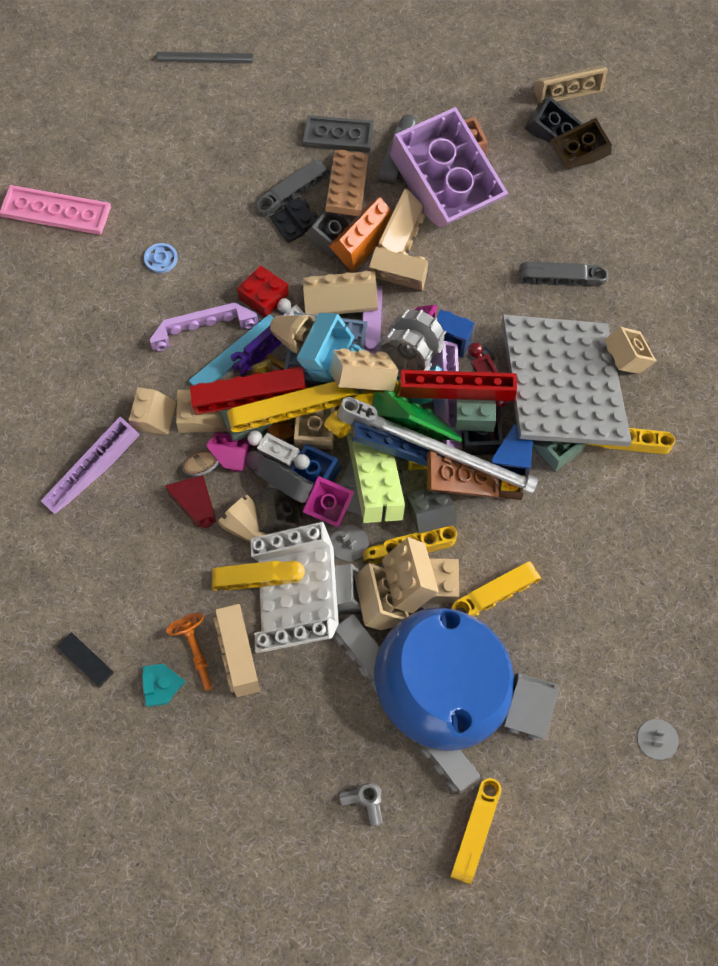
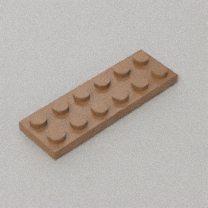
M335 150L326 212L361 217L368 163L367 154Z

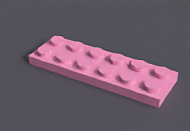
M10 185L0 210V216L101 235L111 205L102 201Z

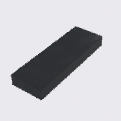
M72 632L57 646L99 688L114 674Z

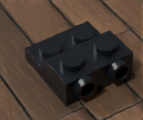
M300 197L284 204L285 208L270 216V220L287 243L302 237L318 217L315 212L311 213L308 202L305 199L301 200Z

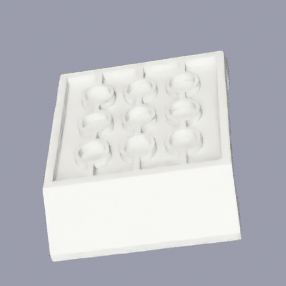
M319 522L250 538L251 557L257 560L258 563L298 561L305 569L303 578L297 583L260 587L261 631L254 633L255 652L261 653L331 639L339 622L334 550L324 523Z

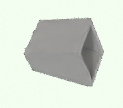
M352 564L335 566L338 614L362 613L354 575L360 570Z
M518 673L511 706L504 724L505 727H508V731L520 734V731L528 733L530 738L540 740L541 737L545 739L559 693L558 685Z

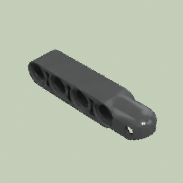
M411 114L404 115L395 130L380 170L379 181L396 185V178H399L400 171L392 160L390 152L395 134L417 125L416 118Z
M319 159L313 160L260 197L257 201V211L262 216H269L278 209H282L281 207L299 195H303L309 191L310 187H314L322 182L321 180L325 177L328 178L330 170ZM264 206H269V207H270V208H268V209H266V210H262V209H261V208L264 207Z
M530 261L520 264L521 284L542 285L543 283L555 286L566 284V286L584 285L586 287L588 285H603L608 279V272L600 265ZM595 275H600L603 279H598Z
M251 450L247 453L246 465L255 471V474L291 498L304 503L307 501L309 492L313 487L312 482L257 450Z

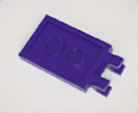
M270 326L244 347L243 352H235L230 356L233 362L241 359V361L235 362L232 365L234 371L238 368L242 369L240 371L241 377H244L249 370H252L269 353L282 344L272 334Z

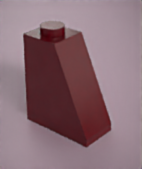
M203 475L166 485L168 495L197 527L208 528L213 523H216Z

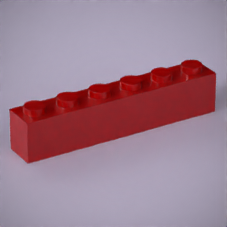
M290 367L285 370H272L268 373H255L245 377L237 376L233 379L216 380L211 383H198L190 386L191 406L195 414L198 415L232 409L307 389L303 367Z
M401 370L399 396L404 398L514 401L517 393V373Z

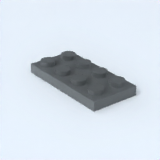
M307 115L303 146L370 152L374 121Z

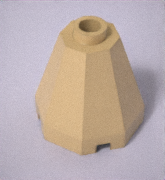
M311 315L276 316L270 323V330L290 351L299 354L316 319Z
M245 495L244 499H239L226 511L227 517L225 519L221 517L218 521V525L223 530L250 544V538L263 536L267 530L253 500L248 495Z

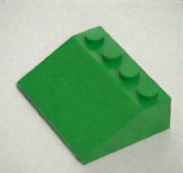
M384 390V393L375 392L371 406L377 410V416L432 439L454 442L462 441V438L441 417L434 415V411L426 408L421 409V405L417 403H408L407 398L395 397V393Z

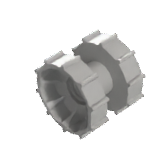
M406 309L402 316L397 317L391 326L393 328L386 337L383 336L377 344L379 351L387 353L398 368L397 377L399 378L401 370L428 371L432 366V363H430L431 359L436 353L440 354L445 346L443 342L446 331H443L441 325L437 322V318H433L423 312L422 309L420 311H409Z

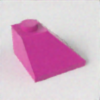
M215 432L208 441L207 448L224 468L239 472L243 471L246 466V455L251 444L248 442V439L232 441L230 434Z
M318 476L303 512L339 528L354 491Z

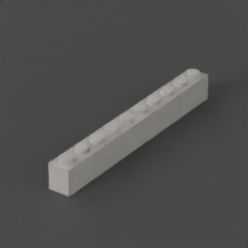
M353 614L338 624L333 638L339 646L343 644L347 650L345 651L347 657L352 662L354 660L359 665L357 667L358 671L363 677L367 676L371 680L370 686L377 693L374 667L379 646ZM420 744L422 746L420 748L422 754L427 759H432L435 763L433 765L434 769L440 776L443 774L448 780L446 784L453 793L462 794L480 779V774L461 750H437Z

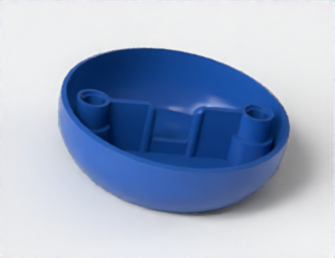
M430 608L409 615L395 625L387 634L379 647L375 660V686L385 713L401 732L426 747L454 751L475 746L490 737L501 726L509 713L515 689L514 671L509 654L499 637L486 624L465 612L447 608Z

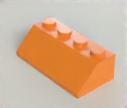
M381 197L369 203L361 211V217L357 216L329 245L351 273L379 245V241L392 216L391 209Z

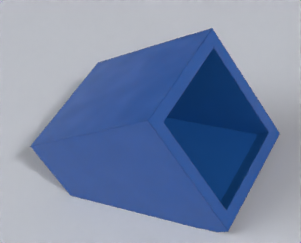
M514 424L495 453L491 463L526 477L531 468L533 440L519 439L517 424Z

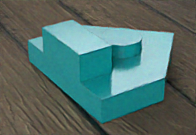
M164 664L143 666L142 676L146 707L167 705L186 681Z

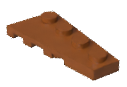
M430 451L427 453L428 491L497 498L499 497V479L479 470L468 468L469 466L453 462L450 458L438 456L435 452Z

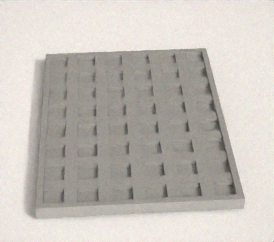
M503 315L502 326L509 373H517V393L514 399V408L519 439L629 446L632 441L617 367L612 354L607 350L605 339L610 336L608 323Z

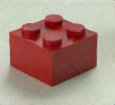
M262 265L237 288L239 300L264 318L277 308V303L280 299L286 298L289 295L288 283Z

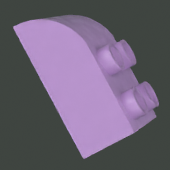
M456 107L395 134L390 156L413 195L424 206L423 212L435 225L444 227L508 195L507 190Z

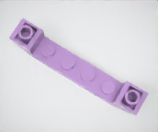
M230 303L163 320L150 338L152 350L164 351L167 347H171L167 334L176 335L183 330H196L199 326H212L219 321H231L235 317H238L241 329L244 326L246 329H252L258 324L257 313L239 304Z

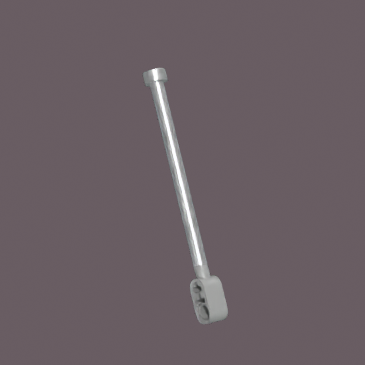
M352 397L343 399L337 411V417L342 422L352 425L355 421L370 427L373 426L520 487L521 492L531 496L536 488L538 478L529 474L526 477L379 417L377 416V410L373 406Z

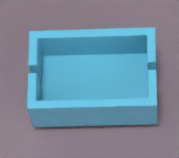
M319 313L296 359L304 369H307V373L314 381L333 382L334 378L329 371L333 350H349L354 336L348 327H345V323L338 314Z

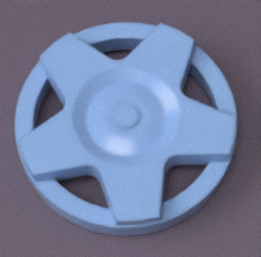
M166 243L154 244L144 254L145 265L155 273L170 271L175 267L178 260L176 250Z

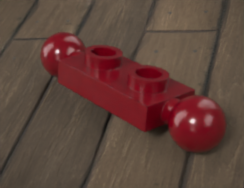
M476 342L471 343L468 346V354L476 359L471 362L474 371L498 373L489 353L482 356V346ZM495 401L498 407H505L509 402Z

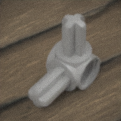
M368 783L359 785L356 790L339 794L341 805L360 802L361 805L367 806L371 825H379L383 822L379 803L382 802L381 788L378 784ZM367 788L374 790L375 797L373 799L367 797Z

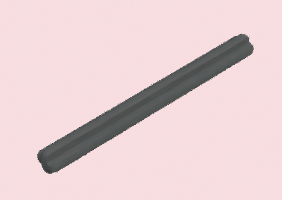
M156 53V60L158 62L253 63L254 61L252 53Z

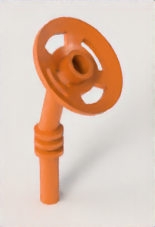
M198 612L188 614L184 618L174 621L167 627L166 633L170 636L183 634L187 637L194 656L195 668L199 671L204 690L208 691L212 689V685L206 669L207 663L204 655L201 654L194 635V629L204 620V615Z

